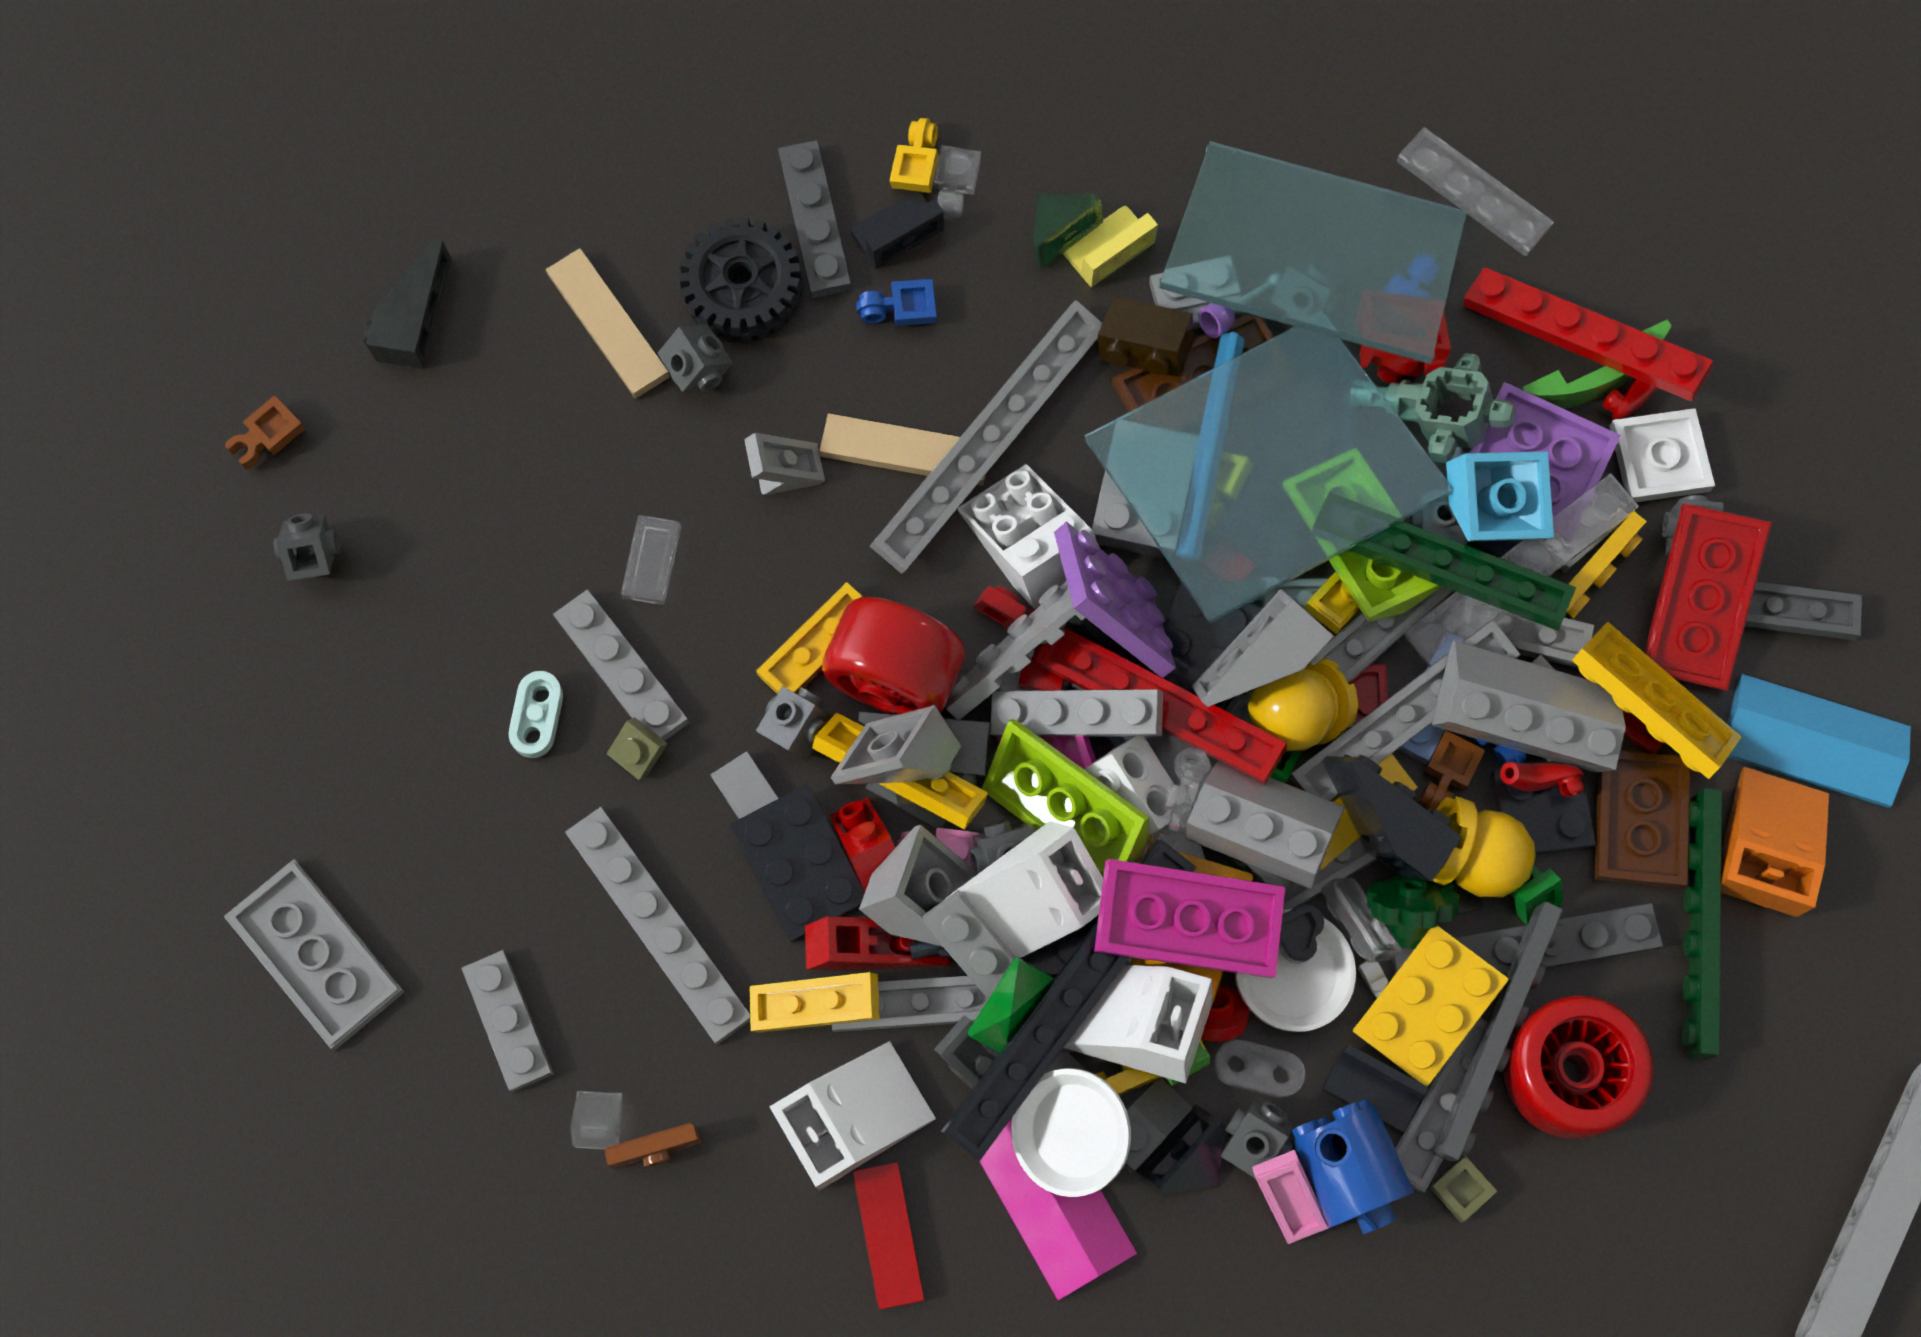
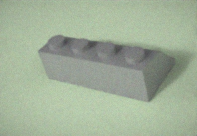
M1453 641L1451 644L1431 725L1562 764L1574 765L1594 773L1616 770L1626 728L1622 709L1615 704L1612 695L1598 683H1592L1587 679L1457 641Z

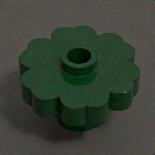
M1393 874L1388 877V880H1375L1368 887L1367 907L1372 909L1373 918L1389 925V931L1394 936L1393 940L1396 945L1407 949H1415L1430 928L1437 927L1438 922H1452L1455 919V916L1459 913V894L1454 892V885L1451 883L1442 885L1434 881L1400 877L1397 874Z

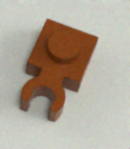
M274 395L243 421L249 431L245 435L239 434L231 437L226 442L225 447L232 455L242 448H248L247 453L238 460L248 470L258 463L261 455L260 452L265 448L274 456L303 432L305 427Z

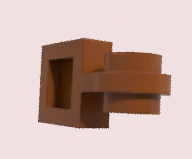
M1446 730L1442 734L1424 772L1440 780L1438 784L1429 781L1418 804L1427 811L1430 807L1436 809L1446 797H1453L1454 793L1447 790L1448 785L1464 791L1468 787L1485 750Z

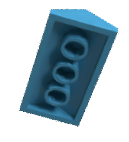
M1741 674L1738 678L1727 724L1742 738L1728 758L1883 807L1890 808L1893 805L1910 760L1911 726L1745 674Z

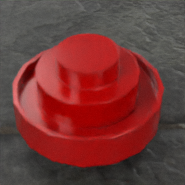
M1219 985L1201 1039L1211 1042H1223L1235 1039L1245 1031L1249 1021V1007L1244 1003L1238 991Z

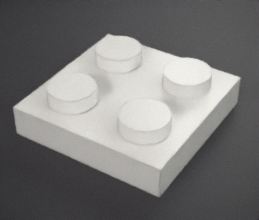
M1696 408L1616 419L1610 424V430L1621 435L1615 447V452L1628 503L1710 492L1715 487Z

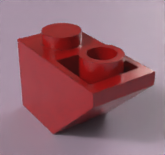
M868 797L860 801L847 803L839 811L828 815L864 891L867 889L872 873L895 849L889 833Z

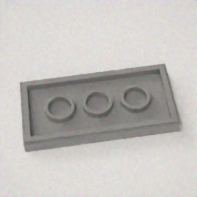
M295 859L224 916L321 1038L334 1051L405 992Z

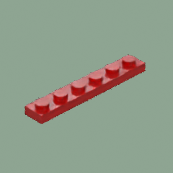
M1483 267L1464 296V307L1691 402L1712 370L1713 360L1485 267Z
M1065 627L1063 628L1065 635L1052 645L1048 642L1045 643L1035 658L1037 665L1084 690L1162 691V731L1264 785L1267 784L1287 749V743L1215 705L1207 707L1198 696Z

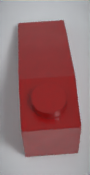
M827 916L805 925L806 970L863 971L949 966V958L933 955L913 960V952L938 947L942 948V946L930 945L910 950L909 943L917 940L891 935L871 918Z

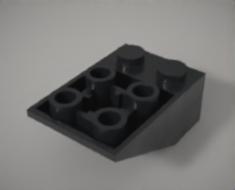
M1346 754L1343 757L1326 756L1322 762L1359 835L1365 851L1400 877L1433 881L1462 838L1461 835L1450 828L1453 823L1452 820L1434 808L1430 807L1427 811L1415 802L1418 796L1413 790L1397 781L1391 784L1379 775L1382 768L1368 757L1359 755L1357 758Z

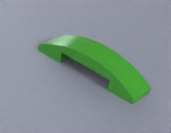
M1667 319L1642 332L1664 340L1671 328V324ZM1604 366L1567 384L1560 371L1557 370L1523 386L1521 390L1560 408L1567 409L1601 398L1611 390L1625 384L1632 377Z

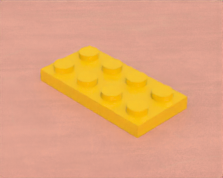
M1609 622L1571 660L1578 666L1580 673L1592 683H1598L1610 693L1613 701L1619 708L1625 712L1633 713L1640 719L1655 739L1660 742H1666L1678 752L1688 768L1695 772H1701L1708 779L1723 765L1742 738V736Z

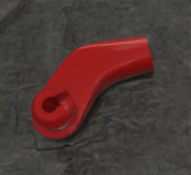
M1634 378L1624 394H1621L1616 389L1611 390L1603 401V407L1612 412L1611 417L1613 419L1626 418L1639 409L1658 388Z
M1507 762L1500 770V776L1504 783L1522 791L1533 792L1559 786L1560 793L1564 797H1573L1581 794L1585 787L1581 781L1584 773L1579 767L1574 765Z

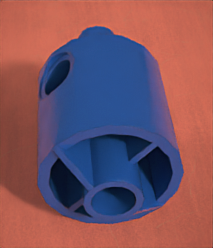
M1369 1099L1361 1102L1357 1101L1333 1111L1332 1113L1335 1117L1333 1122H1330L1327 1116L1292 1129L1295 1137L1292 1142L1329 1227L1356 1218L1363 1235L1397 1221L1390 1202L1414 1193L1376 1105L1371 1106ZM1340 1136L1346 1142L1347 1152L1340 1145Z

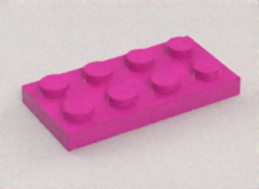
M1108 859L1105 861L1094 952L1264 978H1276L1285 887Z

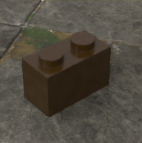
M1113 297L1098 332L1101 361L1109 362L1115 366H1128L1147 370L1156 375L1165 374L1174 377H1180L1195 339L1193 313Z

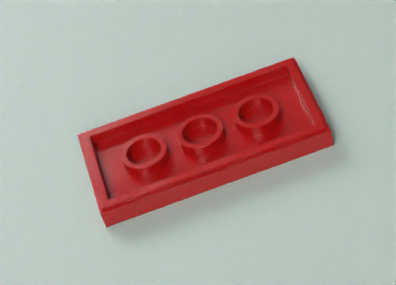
M1682 503L1644 651L1647 656L1674 679L1728 691L1772 522Z

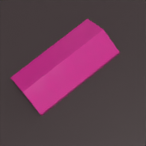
M1011 1118L979 1162L1056 1299L1060 1300L1136 1255L1137 1252L1101 1190L1079 1197L1061 1196L1040 1187L1027 1175L1014 1151L1011 1135Z

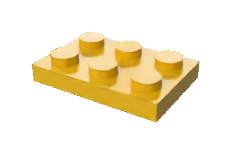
M1439 926L1430 928L1353 1029V1033L1413 1079L1428 1087L1509 981V978Z

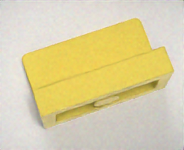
M1122 206L1063 248V255L1092 288L1153 245L1156 240L1158 224L1149 213L1138 219L1127 206Z

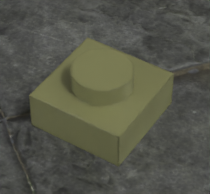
M634 717L626 721L608 750L607 755L635 778L641 780L648 776L668 743Z
M1466 1156L1456 1162L1429 1187L1460 1223L1465 1222L1497 1192Z

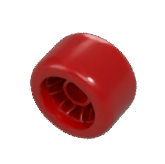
M859 597L852 600L845 607L824 654L822 669L827 680L840 691L881 712L899 715L935 705L939 713H941L947 704L963 665L965 647L960 637L953 630L926 613L888 599Z
M1580 995L1553 1000L1528 1015L1522 1026L1518 1030H1514L1507 1043L1511 1047V1055L1503 1069V1076L1510 1099L1519 1113L1528 1122L1541 1131L1556 1137L1586 1139L1612 1131L1624 1125L1637 1114L1644 1105L1651 1090L1654 1064L1650 1045L1645 1034L1636 1021L1623 1009L1600 998ZM1565 1059L1572 1060L1578 1065L1580 1069V1079L1578 1082H1573L1565 1074L1563 1069V1061Z

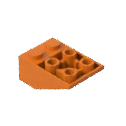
M1742 767L1721 848V893L1794 917H1799L1815 908L1826 860L1829 793Z

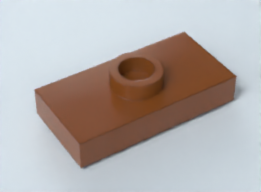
M687 1123L606 1147L604 1151L607 1164L613 1169L643 1161L644 1167H652L670 1161V1153L702 1144L698 1128L692 1123Z

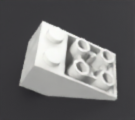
M1027 464L958 507L961 516L1012 586L1034 609L1041 605L1039 600L1049 588L1054 585L1061 586L1066 582L1054 531L1067 521L1079 532L1086 530L1095 538L1093 530Z
M1049 821L958 889L1015 957L1021 958L1082 928L1098 916L1103 877L1074 827Z
M1124 965L1064 1048L1186 1083L1213 1003L1212 979L1171 967Z
M890 1041L809 1082L770 1106L778 1123L819 1191L936 1120Z

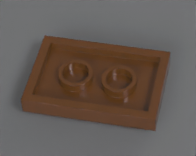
M1620 750L1616 770L1598 772L1594 880L1679 889L1688 886L1690 768L1684 764L1680 756Z

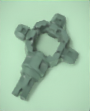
M1462 354L1457 359L1454 368L1439 367L1426 375L1423 384L1402 380L1401 383H1391L1389 387L1355 381L1352 385L1355 389L1350 391V406L1352 408L1385 410L1387 416H1394L1397 421L1417 422L1423 435L1429 442L1428 450L1431 460L1441 463L1448 462L1453 457L1457 447L1472 448L1483 442L1489 423L1491 427L1505 428L1512 426L1516 417L1514 404L1500 399L1493 400L1489 382L1481 372L1480 359L1476 354ZM1452 394H1457L1458 399L1472 400V397L1475 396L1473 402L1474 411H1468L1467 417L1460 416L1458 422H1453L1452 417L1438 415V418L1435 419L1438 412L1437 404H1442L1444 399L1451 400Z

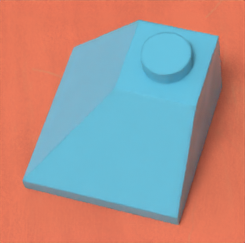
M1548 452L1465 453L1446 462L1449 506L1468 541L1554 538Z

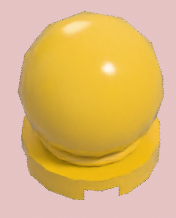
M1322 658L1313 666L1308 663L1301 671L1252 689L1248 703L1250 723L1286 742V751H1305L1314 745L1334 741L1348 727L1354 724L1358 710L1357 691L1354 684L1349 685L1345 676L1337 669L1341 667L1338 663Z
M1457 796L1455 799L1446 797L1436 808V810L1452 820L1453 823L1450 828L1461 835L1462 838L1433 879L1434 882L1446 885L1455 879L1460 887L1478 897H1504L1516 891L1530 878L1536 857L1535 845L1523 823L1504 812L1483 810L1477 813L1474 802Z

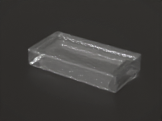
M638 515L621 590L622 598L661 605L665 604L681 530L680 521Z

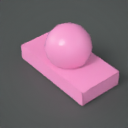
M1295 1150L1252 1167L1254 1176L1288 1244L1331 1228Z

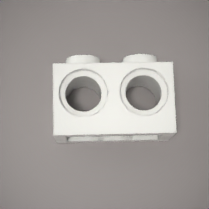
M1135 736L1084 769L1150 817L1148 836L1163 828L1189 808L1144 736Z

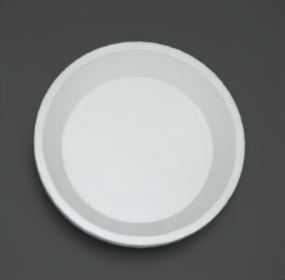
M1293 909L1283 910V914ZM1324 918V928L1315 937L1317 951L1305 963H1291L1284 958L1279 950L1276 978L1234 973L1241 998L1249 1007V1010L1264 1023L1283 1031H1311L1330 1023L1347 1006L1355 987V959L1346 938L1327 919Z
M1064 1068L1045 1073L1012 1117V1143L1020 1165L1035 1183L1054 1194L1079 1197L1097 1192L1116 1178L1127 1160L1131 1144V1126L1127 1110L1116 1091L1106 1081L1091 1072L1081 1069Z

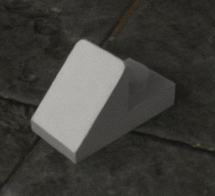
M753 433L744 439L751 476L754 479H759L763 495L806 488L825 482L817 443L761 433Z

